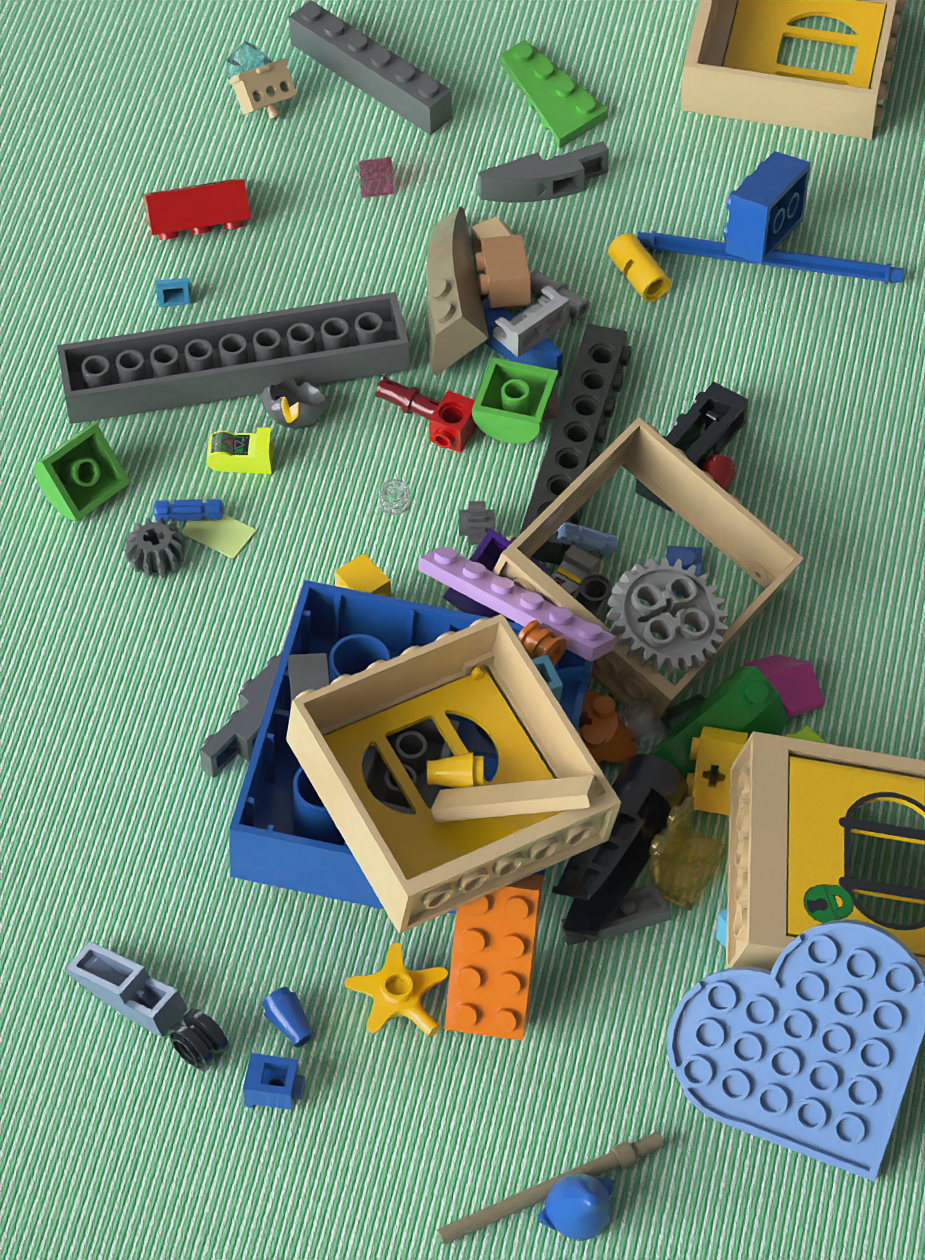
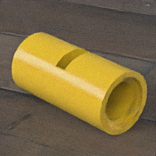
M633 233L622 234L610 244L608 256L644 301H656L668 292L671 286V279Z

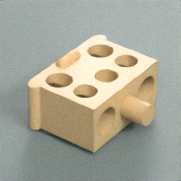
M283 58L231 77L229 83L234 86L244 115L266 107L269 118H275L280 116L276 103L297 95L287 68V59Z

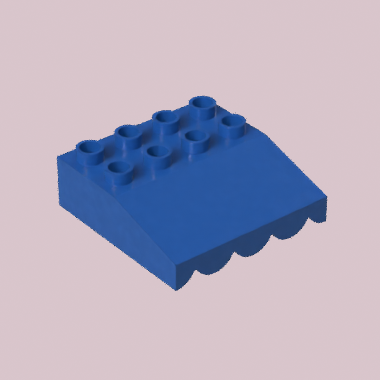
M304 580L229 828L230 877L384 909L286 740L291 712L288 655L326 653L330 685L336 678L345 674L350 676L366 670L369 665L378 660L388 661L400 656L406 649L418 645L422 647L434 642L446 632L453 631L456 633L468 628L473 622L484 616ZM507 621L516 636H518L524 626ZM565 649L564 654L553 667L563 684L560 706L578 733L594 661L590 662ZM446 714L448 719L459 721L458 736L469 753L474 752V756H484V778L487 782H491L498 768V755L492 739L475 722L459 715ZM367 749V751L365 752V755H364V757H363L362 768H363V764H364V761H365V758H366L368 749ZM445 786L444 789H455V788H451V787H446V786ZM546 868L534 874L544 875L545 877ZM453 909L447 913H456V909Z

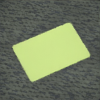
M223 513L221 520H208V517H203L201 521H189L181 532L183 535L230 558H235L256 530Z

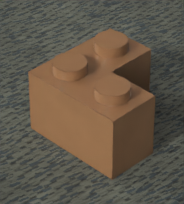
M522 235L481 238V252L476 253L477 273H482L478 279L481 299L488 298L490 308L503 307L505 310L526 309L527 305L531 304L530 274Z

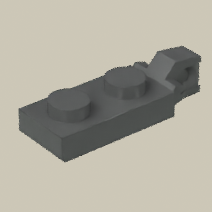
M653 883L628 891L617 909L599 929L601 930L599 938L564 931L563 925L566 918L561 919L562 936L567 945L583 943L587 939L589 942H596L597 940H604L671 920V910L658 885Z

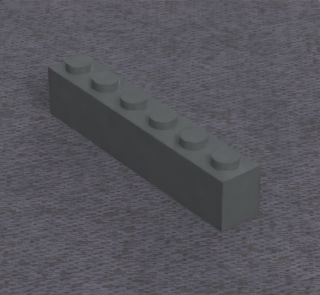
M310 0L289 16L291 45L429 135L433 134L452 118L451 89L320 5Z

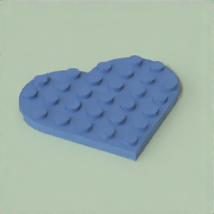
M834 920L821 923L797 936L780 954L772 971L750 966L731 967L712 973L692 987L679 1002L670 1021L667 1052L671 1070L674 1069L684 1089L682 1092L694 1106L709 1117L875 1182L925 1037V973L913 952L899 938L879 926L857 920Z

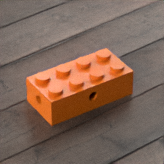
M529 875L456 909L444 1030L523 1041L529 1021L544 875Z

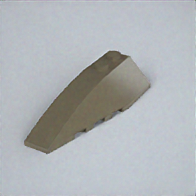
M461 206L435 224L427 252V307L424 329L431 370L436 376L489 338L465 211Z

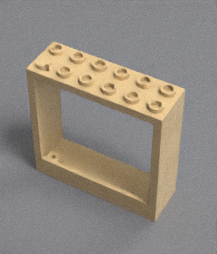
M638 417L502 552L492 572L501 577L511 579L514 584L530 592L540 594L543 599L558 607L570 610L575 616L589 623L597 624L602 630L616 636L614 650L594 660L591 677L649 728L653 729L779 594L804 558L797 553L793 545L783 541L771 531L765 521L756 518L743 507L737 497L728 494L715 483L709 473L701 471L687 459L682 450L673 447L666 441L654 426L645 423ZM621 466L764 588L762 593L721 636L724 641L718 649H715L716 652L710 660L705 659L700 668L693 665L675 685L659 671L657 673L654 672L653 666L648 662L642 667L639 666L640 655L635 654L628 658L627 653L631 647L629 645L617 646L616 643L620 638L615 633H610V629L530 560L547 540Z

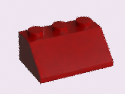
M241 178L142 194L150 234H158L159 240L179 237L178 231L191 229L192 235L211 232V225L223 223L224 229L243 227V220L251 219L245 182Z

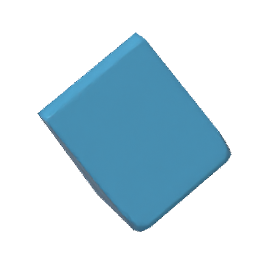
M189 278L155 281L158 307L192 304Z

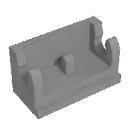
M550 286L541 289L546 296L540 297L536 304L511 321L503 317L495 321L499 327L493 329V337L517 357H520L569 323L570 300L566 296L560 295Z

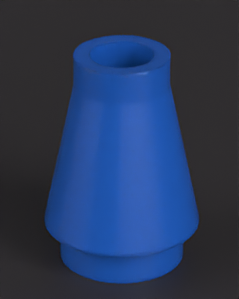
M282 987L264 999L262 1002V1006L265 1009L264 1016L293 1043L295 1048L303 1046L314 1037L315 1033L308 1023L296 992H291L288 987Z

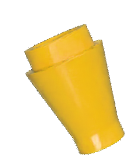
M474 752L440 760L427 761L428 785L436 784L451 788L484 786V756H474Z

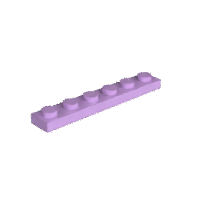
M442 546L419 557V571L503 614L524 627L532 620L539 621L542 624V629L548 628L554 632L555 638L561 636L566 639V649L590 662L614 650L616 636L602 630L599 625L589 623L575 616L570 610L554 605L543 599L540 594L530 592L514 584L511 579L491 572L480 563L470 561L457 554L452 548Z

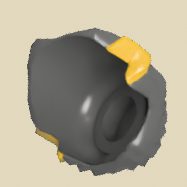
M292 377L277 385L267 386L261 395L262 405L270 418L277 424L293 429L310 427L312 423L318 422L319 417H323L326 407L330 405L328 397L307 382L298 387Z

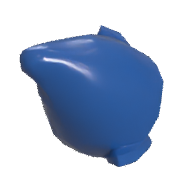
M581 1172L561 1177L548 1192L545 1207L538 1215L539 1223L557 1230L573 1240L581 1241L596 1238L609 1223L612 1207L610 1195L613 1192L615 1180L609 1178L598 1179Z

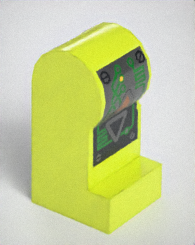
M257 427V433L233 434L228 431L212 433L209 436L207 465L219 472L272 474L274 448L271 428Z

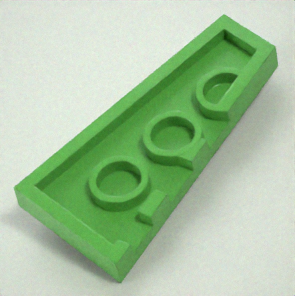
M523 40L501 53L502 66L517 88L523 90L527 96L528 104L532 109H536L541 117V123L546 130L551 131L554 136V142L559 148L608 119V108L528 41Z

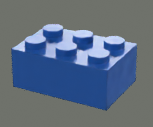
M774 151L765 161L759 163L757 169L750 176L745 177L743 183L736 190H733L727 199L726 208L729 210V219L723 232V237L726 239L725 253L762 264L804 220L811 162Z

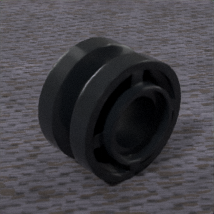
M192 1008L183 1016L185 1025L175 1023L168 1030V1036L177 1053L187 1063L205 1072L214 1064L213 1055L222 1057L230 1049V1045L220 1026L211 1017L198 1009Z

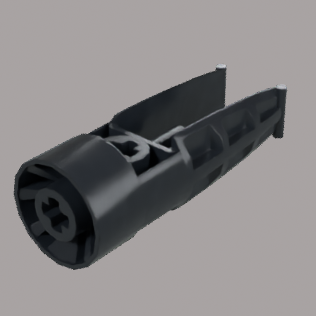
M636 754L629 757L611 786L620 799L621 805L608 841L570 857L558 886H553V894L574 898L563 925L564 931L598 938L601 936V930L599 929L617 909L652 856L650 850L662 830L670 825L688 795V785L683 774L673 764L655 755Z

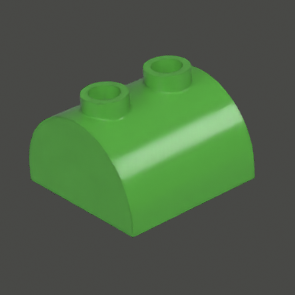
M491 357L472 408L474 422L484 433L502 442L521 444L532 441L539 434L558 380V371Z
M97 423L88 425L34 464L36 480L47 499L64 517L76 522L131 483Z

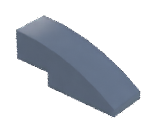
M91 941L65 968L72 978L107 1005L162 1038L188 1010L177 989L150 977L144 966Z

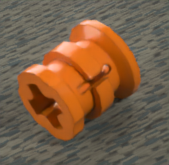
M537 620L530 621L517 636L531 659L548 655L553 666L560 660L567 645L565 638L561 636L555 638L554 632L548 628L542 629V624Z

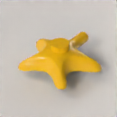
M395 942L389 946L386 961L379 972L368 976H352L345 980L344 984L347 989L364 993L374 1000L373 1008L367 1021V1030L371 1034L379 1032L388 1021L401 1016L412 1020L428 1037L434 1036L440 1029V1025L423 1009L421 997L430 988L444 981L447 978L448 971L443 967L415 971L406 969L402 960L401 944Z

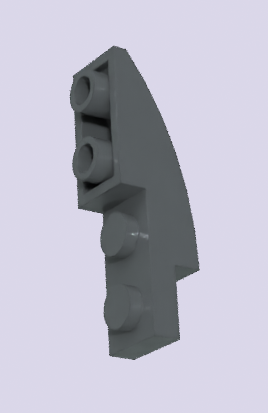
M601 141L545 161L537 152L496 167L488 168L478 172V196L481 200L517 203L551 200L583 192L584 180L608 173L609 149Z
M282 652L278 656L271 657L264 669L254 679H249L244 683L238 693L240 711L233 712L226 724L215 735L208 736L203 742L200 749L202 770L214 778L238 754L250 761Z

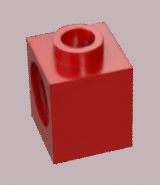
M448 390L429 418L430 441L442 448H449L461 453L478 427L472 417V408L475 400Z

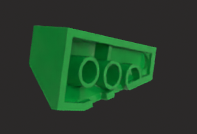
M739 666L649 754L661 757L673 764L683 774L685 780H687L688 773L695 774L696 760H690L693 737L700 738L703 726L748 733V738L753 731L775 735L789 722L780 694L756 666ZM712 765V771L719 768V766Z

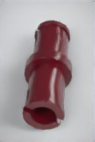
M386 376L380 380L375 392L376 397L400 406L402 412L407 414L413 412L428 420L440 403L421 394L420 389L414 386L408 388L390 380Z

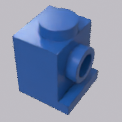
M251 1053L243 1086L245 1107L253 1108L254 1105L292 1110L294 1099L302 1100L306 1077L300 1075L298 1059Z

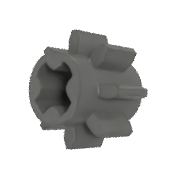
M468 501V510H459V536H468V545H478L490 528L495 531V509H485V501Z

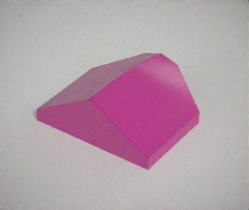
M776 654L746 662L743 665L756 666L780 694L788 717L822 708L825 703L811 663L808 661Z

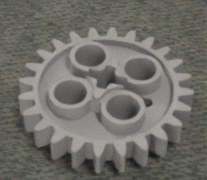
M663 557L658 566H656L652 558H648L644 568L639 563H635L631 571H625L619 579L620 582L617 581L613 587L612 592L614 594L611 595L607 602V605L612 607L607 614V619L616 622H614L609 631L615 634L621 633L622 636L616 643L617 646L628 644L631 647L627 653L628 658L635 654L641 656L639 666H644L649 660L653 662V671L656 673L661 665H666L669 675L673 674L677 665H679L683 673H687L692 664L700 668L705 659L710 660L716 652L715 649H718L723 643L724 639L721 636L728 629V626L723 622L727 618L728 612L719 610V608L725 602V598H714L713 594L718 586L711 585L707 587L704 584L708 577L706 573L696 577L694 575L695 565H691L686 571L682 569L681 559H678L674 566H669L667 558ZM672 591L679 592L684 599L676 597ZM638 599L646 600L650 606L647 607L641 604ZM685 624L693 626L697 632L690 631ZM651 632L658 633L663 640L656 639L652 636Z

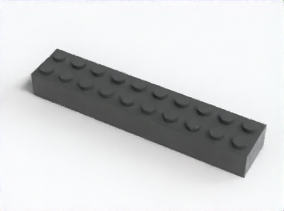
M396 292L56 345L70 424L261 394L267 386L277 385L291 377L294 378L299 387L305 382L311 385L410 370L409 342Z

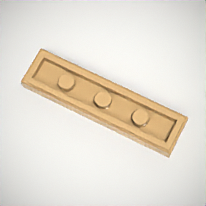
M588 775L444 789L439 791L431 812L434 822L584 809L590 807L597 784L595 776Z

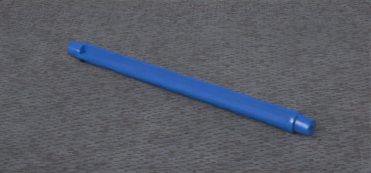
M639 231L637 235L638 240L645 248H649V251L661 250L758 264L725 253V242L656 233V231L651 233ZM775 250L761 264L883 281L885 284H888V281L902 283L904 268L892 267L889 263L884 265L783 250Z

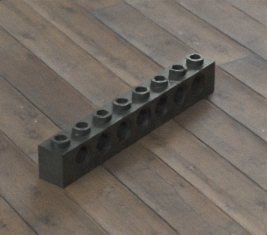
M587 324L519 535L599 457L600 451L596 449L598 443L604 444L608 430V424L605 423L606 417L612 418L615 410L616 398L613 397L614 391L620 392L622 388L624 372L621 369L622 366L628 367L631 358L632 346H627V331ZM583 505L566 522L579 525ZM556 531L532 557L538 561L561 565L564 552H567L571 545L560 542L557 539L558 531Z

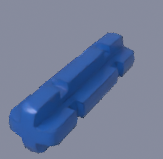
M203 499L174 500L173 504H170L169 500H157L154 503L153 512L156 521H159L162 517L165 521H170V518H174V521H201L203 517H208V520H221L224 508L223 502L220 499H207V503H203Z

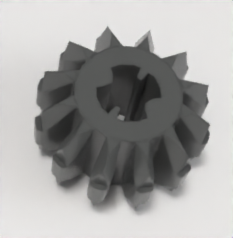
M163 517L157 523H152L147 518L144 526L135 523L133 532L127 533L125 555L128 562L132 563L135 573L144 570V574L149 578L154 572H158L163 578L165 570L168 569L176 572L178 563L184 562L185 538L182 532H179L176 523L166 524Z

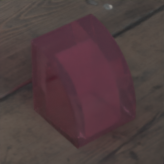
M390 156L358 160L356 162L357 178L362 198L394 194L393 164Z

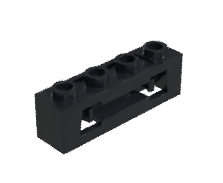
M713 381L705 392L700 391L696 395L688 412L678 416L671 432L667 436L663 435L662 437L673 447L679 448L685 453L700 436V429L706 423L704 428L706 431L685 454L687 459L702 471V464L707 461L708 457L719 455L747 422L749 400ZM636 478L637 494L670 512L673 510Z

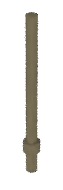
M655 1132L633 1143L628 1141L613 1146L611 1148L612 1152L437 1229L439 1239L444 1245L545 1200L553 1184L561 1177L580 1172L597 1177L617 1167L621 1170L636 1164L637 1158L664 1147L663 1140L660 1134Z

